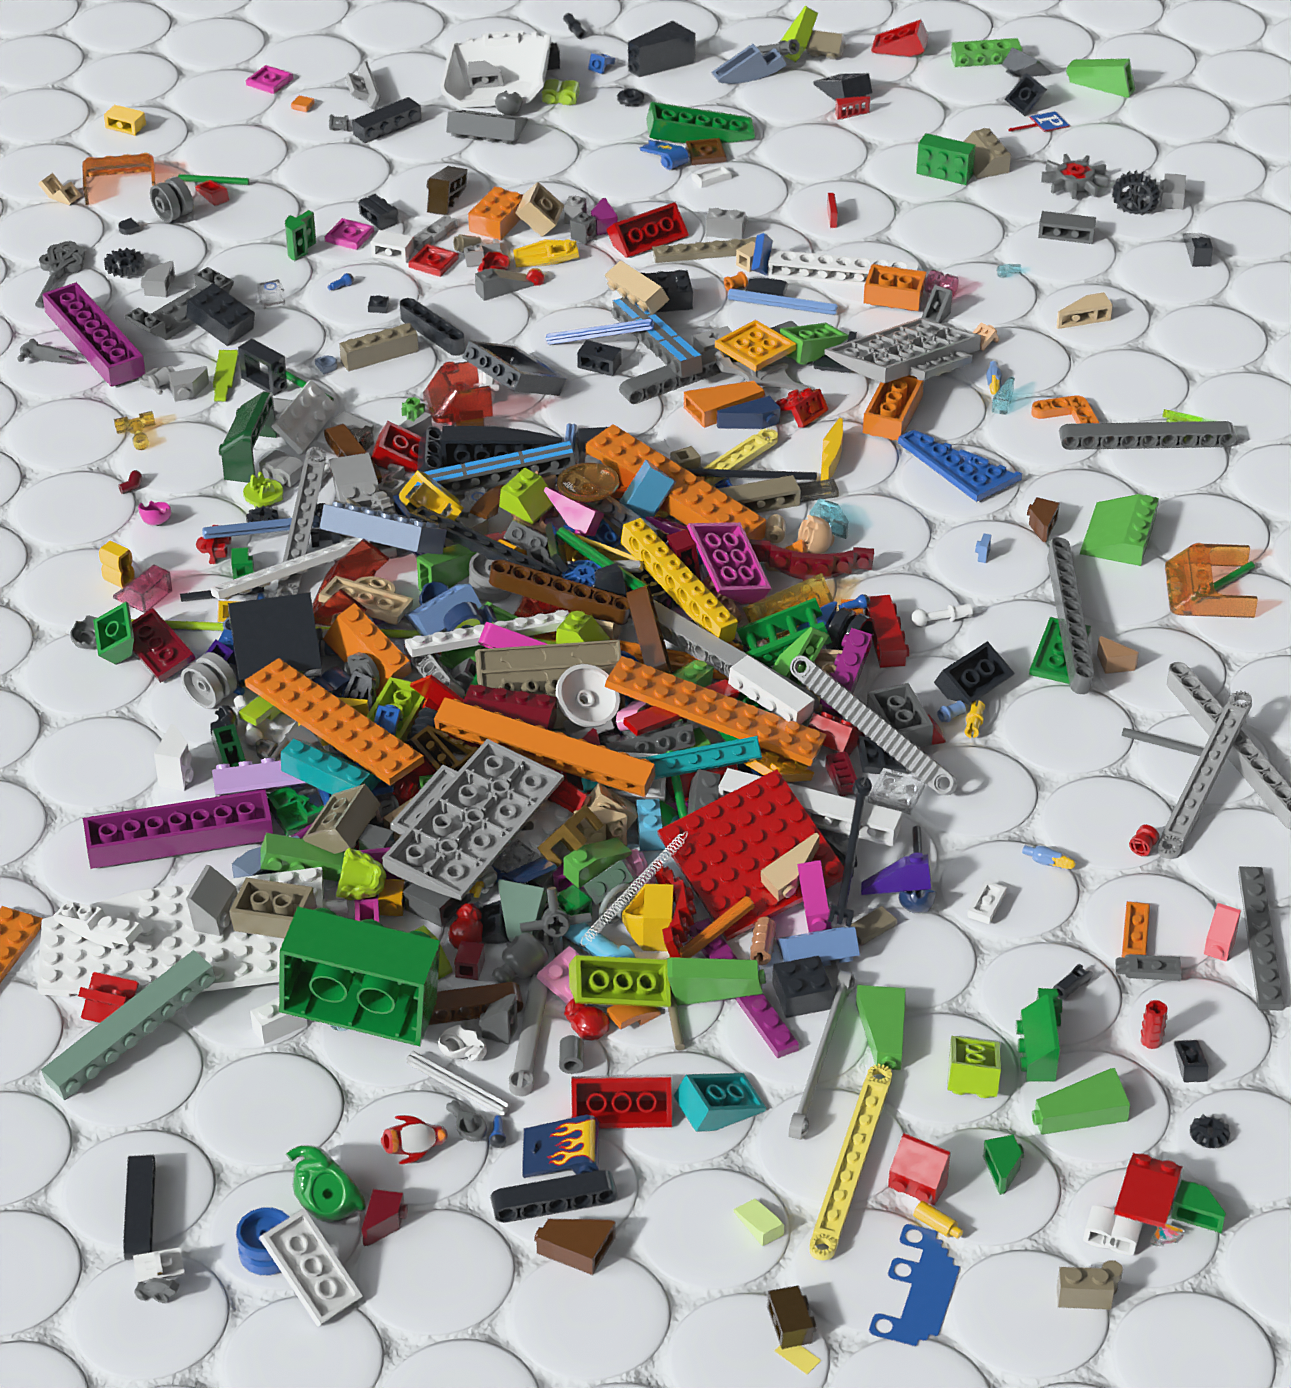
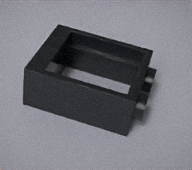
M252 338L238 347L242 379L266 392H272L273 396L288 387L284 355ZM260 363L268 367V374L260 370Z

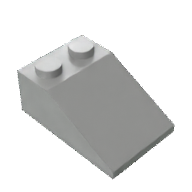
M369 453L329 459L337 500L348 503L346 499L349 498L361 507L372 508V494L380 491Z

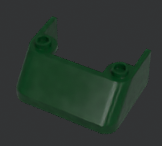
M263 391L242 404L240 408H237L236 417L223 444L219 446L224 480L249 483L251 475H255L253 448L258 437H277V432L271 427L275 422L272 392Z

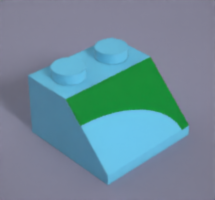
M660 799L636 800L639 851L665 850L666 847L659 838L657 830L680 819L678 811Z

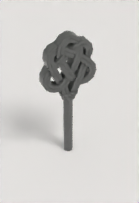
M64 241L51 245L47 249V254L41 255L39 258L40 268L44 271H49L50 277L35 303L36 307L41 308L43 306L42 294L51 291L56 279L62 277L64 273H75L83 269L85 249L82 246L77 245L73 241Z

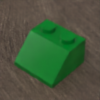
M124 602L93 620L98 656L115 665L132 656L134 635L129 603Z

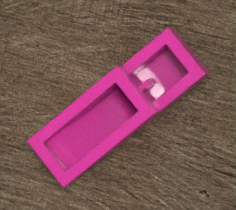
M378 895L363 900H354L355 920L372 919L380 923Z

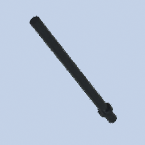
M699 466L698 468H686V470L697 477L775 479L793 475L795 480H817V472L703 469V467Z

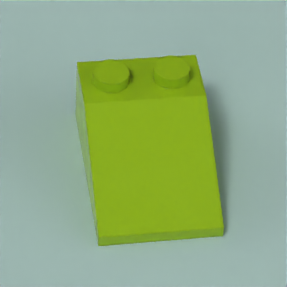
M951 1036L947 1090L957 1095L970 1093L976 1094L981 1098L997 1097L1001 1073L1000 1042Z

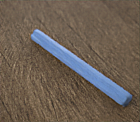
M729 289L728 291L729 300L836 315L837 304Z
M317 515L314 516L312 528L320 526V519ZM292 518L204 527L202 535L204 539L288 531L290 530Z

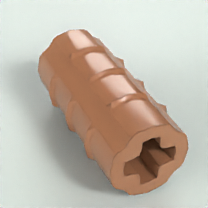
M760 917L753 929L750 959L757 960L759 965L768 964L771 961L774 950L776 923L769 917Z

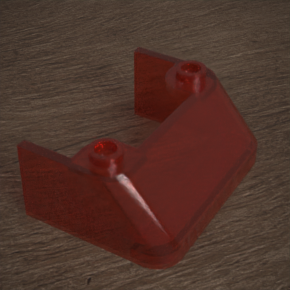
M468 361L459 363L445 362L438 369L423 391V400L435 423H450L493 416L490 385L473 388L474 384H478L479 380L477 367Z
M363 538L338 560L325 575L312 603L315 624L331 627L332 616L338 612L345 611L354 603L365 613L367 608L341 588L324 603L318 601L319 593L335 576L352 581L362 577L375 576L376 571L389 561V557Z

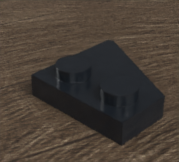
M354 670L343 698L368 700L370 712L376 701V679Z
M858 737L857 745L862 773L905 775L906 767L903 765L899 766L895 758L871 740L870 737Z

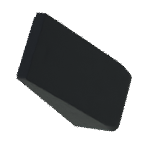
M1198 1040L1174 1041L1176 1057L1183 1081L1185 1083L1206 1082L1208 1080L1209 1066Z

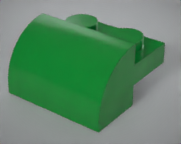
M310 210L297 217L289 215L285 219L287 254L293 261H297L307 255L308 248L316 244L314 212Z

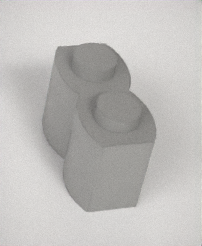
M274 450L259 462V469L263 473L264 478H270L278 481L285 487H291L301 479L304 462L296 457H289L282 451Z

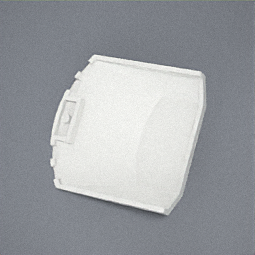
M508 30L483 33L481 38L472 39V36L466 37L467 41L458 43V41L452 42L440 84L442 94L461 108L491 107L495 105L497 95L506 90L509 94L517 92L522 97L523 103H529L544 86L551 35L539 36L538 32L535 31L532 34H524V30ZM485 60L500 69L504 86L470 88L467 77L468 62Z

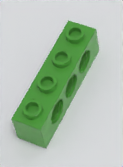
M1018 38L952 42L951 59L954 67L1003 64L1012 47L1021 52L1022 47Z

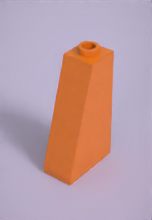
M755 381L689 390L684 392V409L705 428L717 423L718 410L765 397V392Z

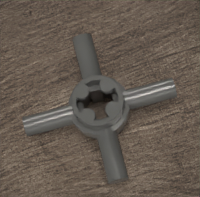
M556 887L547 888L549 908L544 912L542 920L520 923L521 932L543 929L547 935L553 937L555 957H557L564 951L562 936L568 931L570 925L592 922L591 913L568 916L564 910L558 907ZM558 917L559 922H561V924L559 926L552 925V927H550L549 924H553L554 922L553 918Z

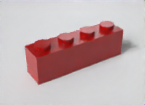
M890 595L868 596L871 602L869 607L864 609V614L874 620L872 641L880 668L906 666V657H909L910 654L909 645L905 644V632L901 630L900 616H896V603L892 602Z

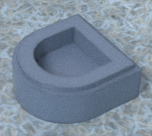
M329 355L315 359V365L323 374H327L337 369V359Z

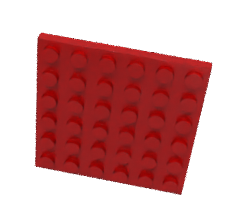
M777 769L657 830L658 836L666 848L677 836L682 839L686 837L685 843L682 844V847L679 846V849H677V852H674L672 858L713 921L744 897L748 896L753 901L754 908L722 933L726 941L755 927V923L760 917L772 918L803 902L801 884H799L792 896L784 897L778 901L761 882V870L816 832L819 835V848L812 862L821 860L825 890L842 881L844 866Z

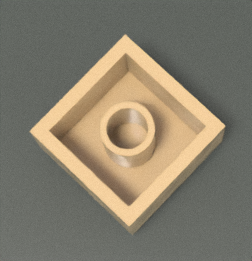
M537 182L524 193L516 214L533 231L543 237L556 226L564 205Z

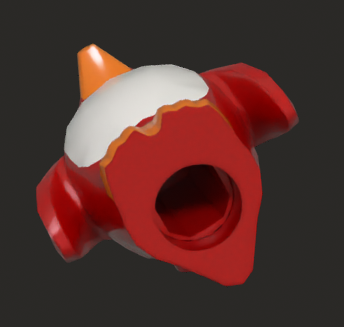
M397 1115L395 1119L403 1120L406 1123L385 1129L381 1137V1144L387 1154L409 1155V1157L399 1162V1164H408L419 1160L431 1148L445 1143L448 1134L444 1126L425 1123L420 1118L412 1115Z

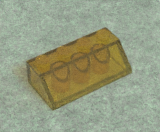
M820 573L743 607V610L750 624L815 597L820 608L834 600L823 574ZM789 630L778 633V639L790 634ZM769 637L764 639L766 642L770 643Z

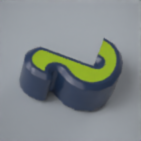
M462 602L455 605L447 612L443 619L447 632L458 628L464 629L465 626L485 625L486 622L494 624L498 621L491 606L484 605L482 609H478L477 605L473 602Z

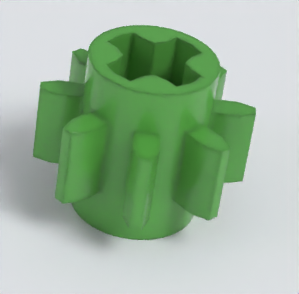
M416 397L408 398L405 402H402V416H406L410 421L414 422L425 411V403H420V400Z

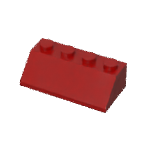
M676 202L616 222L606 229L613 247L626 258L651 250L652 247L665 245L689 236Z
M671 1075L571 1077L572 1118L583 1115L594 1116L599 1120L600 1128L672 1127Z

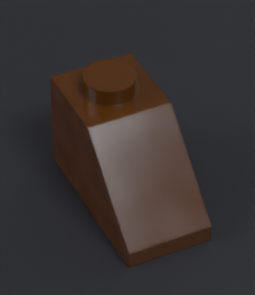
M1036 497L1034 503L1029 504L1027 516H1030L1029 526L1042 542H1047L1058 520L1060 503Z

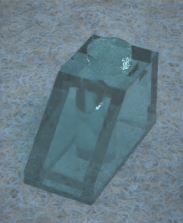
M819 498L810 510L809 515L825 519L829 523L834 536L847 539L849 521L839 504Z

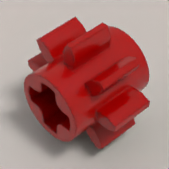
M402 782L401 786L396 785L393 794L399 806L413 798L420 789L412 782Z

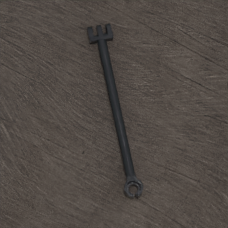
M864 777L857 778L852 787L856 799L838 906L831 904L827 921L833 922L834 915H837L836 924L840 925L843 922V918H846L845 926L851 927L854 910L847 909L864 801L872 789V783L869 778H866L863 785L861 784Z

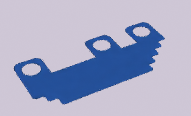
M906 1224L903 1227L899 1240L903 1245L922 1249L920 1261L917 1263L902 1258H894L892 1260L888 1276L891 1279L912 1285L901 1318L880 1313L875 1314L869 1327L870 1334L912 1346H917L920 1339L926 1341L929 1335H939L960 1267L953 1265L954 1259L947 1256L948 1249L941 1247L943 1241L936 1238L937 1231L912 1224ZM909 1230H918L922 1234V1239L917 1243H912L906 1239V1233ZM901 1263L907 1264L911 1268V1273L906 1277L896 1275L894 1272L896 1265ZM886 1319L892 1323V1330L888 1333H881L875 1328L876 1322Z

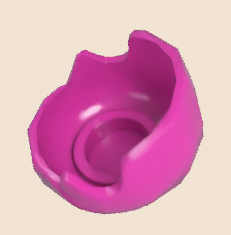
M150 501L146 507L143 503H140L138 506L140 517L146 524L151 526L162 524L171 516V507L166 502L154 503Z

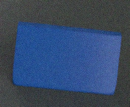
M765 233L756 236L751 270L766 276L768 275L773 240Z

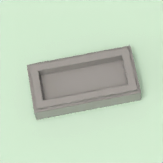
M344 411L331 420V427L344 423L353 436L361 440L374 431L373 424Z

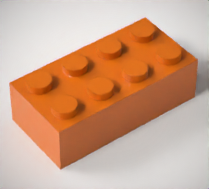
M907 375L887 383L880 382L864 413L863 433L898 441V437L905 433L923 397L924 381L918 380L915 376Z

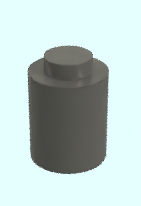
M569 1035L560 1040L559 1068L567 1074L579 1073L584 1067V1041L578 1036Z

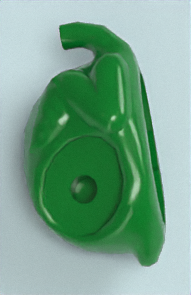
M300 1145L286 1153L292 1162L298 1157H304L295 1167L292 1183L293 1191L300 1204L315 1218L321 1221H337L350 1216L357 1210L364 1211L366 1209L365 1199L356 1184L322 1148L312 1145Z

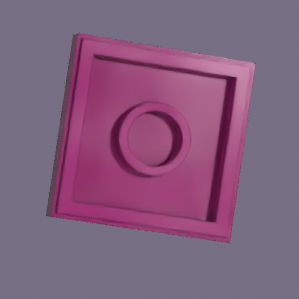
M265 65L246 79V85L275 94L293 80V74Z
M342 218L324 236L325 242L358 250L374 233V226Z

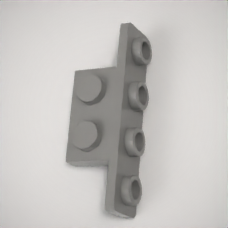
M364 61L358 75L347 73L345 79L351 95L356 99L362 98L367 100L369 107L374 109L375 105L380 101V94L367 61Z

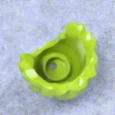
M348 848L344 853L345 857L336 897L349 901L375 897L383 890L385 885L386 872L383 869V865L375 861L367 853Z

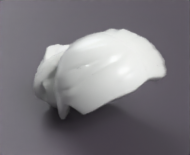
M460 1024L444 1030L438 1039V1046L442 1054L450 1059L468 1057L469 1061H479L487 1054L485 1041L482 1038H478L475 1031L466 1030Z

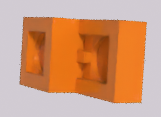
M613 1005L607 1008V1015L620 1029L636 1021L643 1025L661 1015V1012L656 1007Z

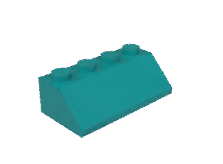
M293 738L281 751L282 772L331 795L366 784L369 790L372 791L381 781L380 778L364 767L304 740Z

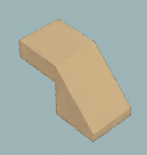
M53 173L38 183L49 198L70 205L82 196L71 181L63 186Z

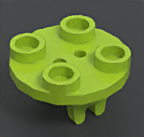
M258 472V477L256 478L255 475H251V481L243 488V497L248 503L254 505V508L256 506H267L283 500V487L278 481L264 478L263 473Z

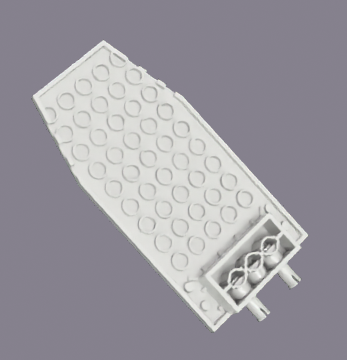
M322 867L247 876V878L313 887L317 908H326L335 914L349 913L347 899L326 901L323 889ZM246 877L228 879L236 886L237 893ZM195 883L137 890L89 905L102 908L106 916L141 924L143 931L129 946L119 944L115 949L106 947L74 933L57 922L53 916L42 919L38 991L40 995L69 997L71 994H79L80 987L89 988L92 973L98 972L139 982L136 993L138 994L192 950H195L212 965L216 977L212 985L201 992L279 982V951L284 938L234 931L231 920L221 936L194 931L186 897Z

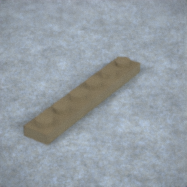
M756 237L691 244L680 243L669 246L660 245L652 247V253L655 263L736 256L737 249L753 241L756 243Z

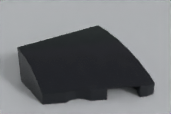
M617 563L596 570L594 576L595 583L591 587L627 598L623 572Z
M501 900L484 906L479 901L472 903L480 910L482 915L480 919L483 924L482 943L501 944L509 942Z

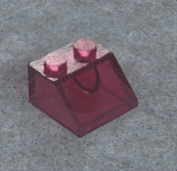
M153 564L113 594V598L122 603L128 602L130 607L145 613L172 592L170 571Z

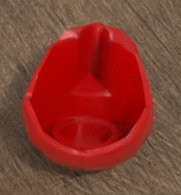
M488 252L482 258V263L477 268V271L481 272L491 268L507 271L511 263L510 258L500 252Z
M472 903L464 904L458 909V919L451 924L448 931L449 942L457 950L461 941L482 942L483 924L480 921L482 917L481 912Z
M574 998L566 1005L564 1015L571 1022V1028L581 1039L597 1040L608 1032L610 1022L603 1010L594 1006L588 1007L587 1004L576 1003Z

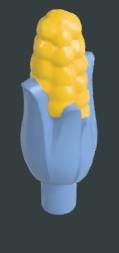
M991 361L986 373L987 385H989L991 394L997 395L1002 388V372L997 362Z
M1025 845L1023 847L1022 853L1032 856V859L1039 864L1061 869H1073L1076 866L1073 859L1046 846H1036L1034 848Z

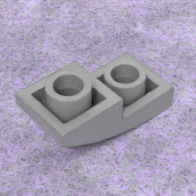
M425 412L414 422L407 419L399 426L422 437L426 429L432 426V415Z

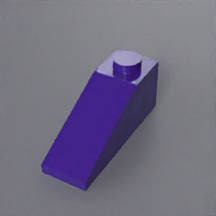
M912 853L862 881L861 895L931 889L928 854Z

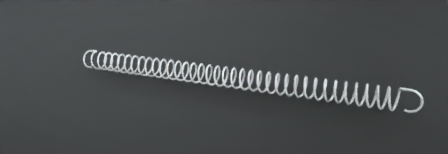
M675 838L652 864L657 863L660 865V868L664 866L666 862L662 861L661 858L665 861L669 860V857L671 858L674 852H677L680 846L676 842L678 840ZM656 864L652 865V868L649 865L644 870V873L631 884V887H628V892L631 891L634 894L632 896H635V893H638L640 888L643 887L644 884L640 880L644 883L648 882L649 878L646 877L645 874L647 873L645 871H649L652 874L651 877H653V874H656V871H659V867ZM626 894L625 897H627L628 900H629V901H627V902H630V899H632V896H631V898H630V897H628L627 894ZM621 896L614 903L616 906L614 908L618 910V912L613 911L615 914L622 910L621 907H624L625 903L621 900L623 899ZM610 911L609 914H611L613 917L611 919H614V914ZM605 913L599 918V920L602 919L604 925L608 924L609 921L605 917L607 916ZM596 921L595 923L596 926H601L602 929L600 930H603V927H606V925L603 926L601 923L597 924L598 921ZM594 928L593 931H594L596 934H597V933H600V930H599V932H598V931H596V929ZM588 930V932H586V933H588V935H589L588 937L591 939L590 942H592V938H593V937L590 936V934H589L590 932H589V930Z

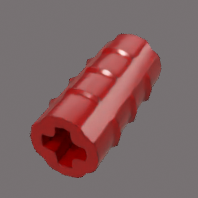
M1160 1000L1149 1001L1143 1013L1141 1043L1148 1049L1159 1048L1165 1036L1164 1030L1166 1028V1020L1168 1019V1007Z

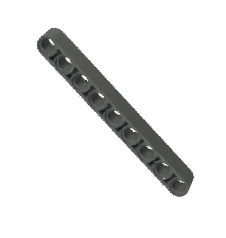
M1229 421L1064 424L1059 429L1061 445L1067 450L1230 447L1237 441L1234 426Z

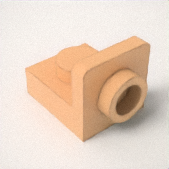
M981 322L972 332L981 335L980 350L982 351L985 350L991 341L996 343L999 341L997 330L991 325L987 326Z

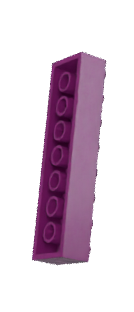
M77 282L42 294L45 313L110 387L137 379L146 373L143 355Z
M265 789L83 818L90 869L262 842L266 833L273 834Z

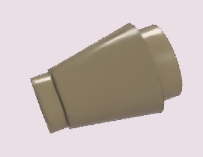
M459 234L453 239L454 249L460 253L464 252L465 247L482 243L480 236Z

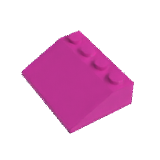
M689 523L687 525L689 532L696 543V547L717 592L743 605L760 604L772 588L741 523Z

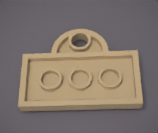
M335 576L319 593L318 600L319 602L326 603L328 606H336L345 610L355 603L366 616L383 620L389 624H398L413 606V598L396 594L393 583L384 578L374 576L362 577L356 581Z

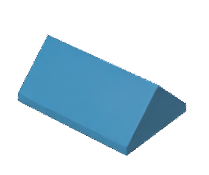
M645 460L619 502L643 518L655 516L676 481L651 462Z

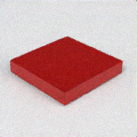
M426 244L408 262V268L441 277L459 259V254Z

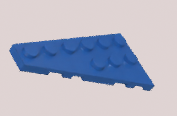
M916 430L909 431L898 437V444L976 502L1022 480V473L1018 471L1015 473L1009 472L1003 465L997 467L990 464L988 459L963 449L957 451L952 449V445L948 443L943 445L937 443L933 437Z

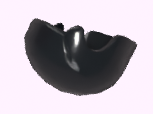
M220 705L219 709L214 712L218 715V719L210 724L211 736L213 729L235 724L237 729L238 718L234 709L229 705Z

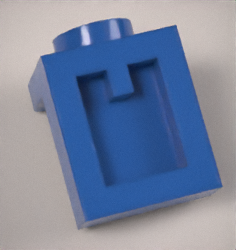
M591 53L588 70L603 74L605 67L608 64H614L616 58L603 53Z
M379 705L374 723L395 736L398 723L403 720L401 710L394 705H386V707Z

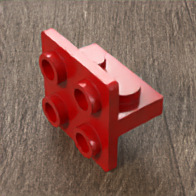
M93 972L89 988L80 987L78 997L85 999L81 1018L101 1023L136 995L139 982Z

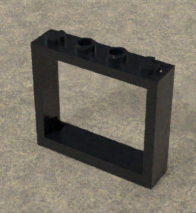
M469 340L462 357L514 392L560 396L567 379L514 345Z

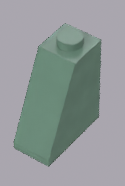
M499 879L498 888L507 937L512 942L515 936L518 937L520 934L525 933L521 932L520 923L542 919L547 893L544 888ZM538 930L528 932L535 937Z

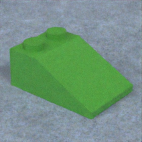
M826 322L780 328L781 335L797 343L796 350L786 355V357L796 360L798 364L816 361L825 355V349L840 345L848 339L846 333Z

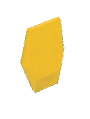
M544 239L513 250L516 267L554 265L579 257L577 242L570 239Z

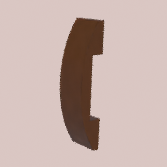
M505 484L496 486L482 495L472 506L470 513L486 520L498 515L500 492Z

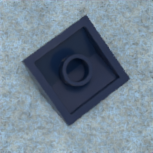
M540 857L503 874L501 880L524 884L557 867L555 863Z

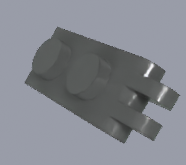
M1128 954L1125 957L1115 959L1116 973L1125 974L1127 978L1181 980L1180 957Z

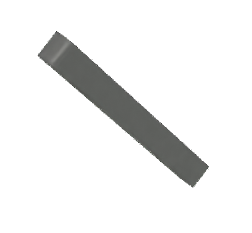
M788 321L771 327V329L780 334V328L798 325L793 321ZM713 348L700 353L702 358L701 373L681 378L666 365L623 381L619 387V392L631 404H637L722 373L717 365V358L715 356L720 350ZM723 353L724 357H725V358L729 357L730 360H731V362H738V361L735 360L734 358H732V357H730L729 355Z
M1056 537L1051 541L1047 560L1069 683L1073 692L1087 694L1090 691L1094 677V668L1069 541Z

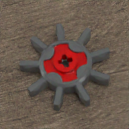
M1064 154L1062 164L1050 160L1046 161V171H1042L1041 182H1053L1051 186V193L1053 194L1063 189L1071 192L1072 199H1076L1078 193L1085 191L1096 197L1098 186L1108 187L1109 176H1104L1106 174L1105 164L1093 167L1089 165L1090 156L1088 155L1082 161H1071L1069 156Z

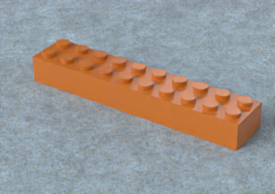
M612 424L586 443V456L590 455L601 460L621 484L627 488L645 460H648L675 480V485L660 509L685 525L689 523H741L749 542L750 539L763 540L765 538L766 519L616 425Z

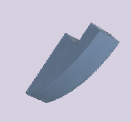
M751 44L711 73L719 83H746L771 75L787 66V64L775 48L762 56L759 49L754 44Z

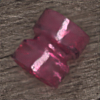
M932 269L925 282V292L931 294L934 285L952 290L953 298L958 288L959 279L957 276L951 274L944 275L943 272Z

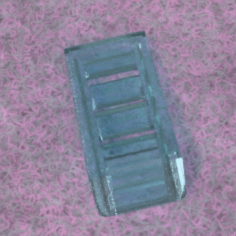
M1010 376L992 399V413L1003 415L1008 413L1014 393V377Z

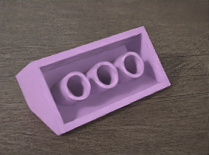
M275 758L262 759L260 764H252V761L239 762L237 767H230V764L216 765V769L212 770L215 797L262 789L270 790L280 787L297 788L306 786V782L282 772L281 761H275Z

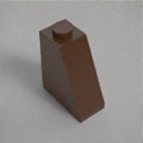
M547 1219L544 1226L539 1227L535 1233L534 1241L536 1242L537 1254L593 1275L616 1238L615 1221L603 1219Z

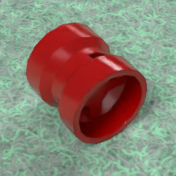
M1141 825L1136 835L1129 842L1130 849L1139 856H1147L1159 840L1158 831L1151 825Z

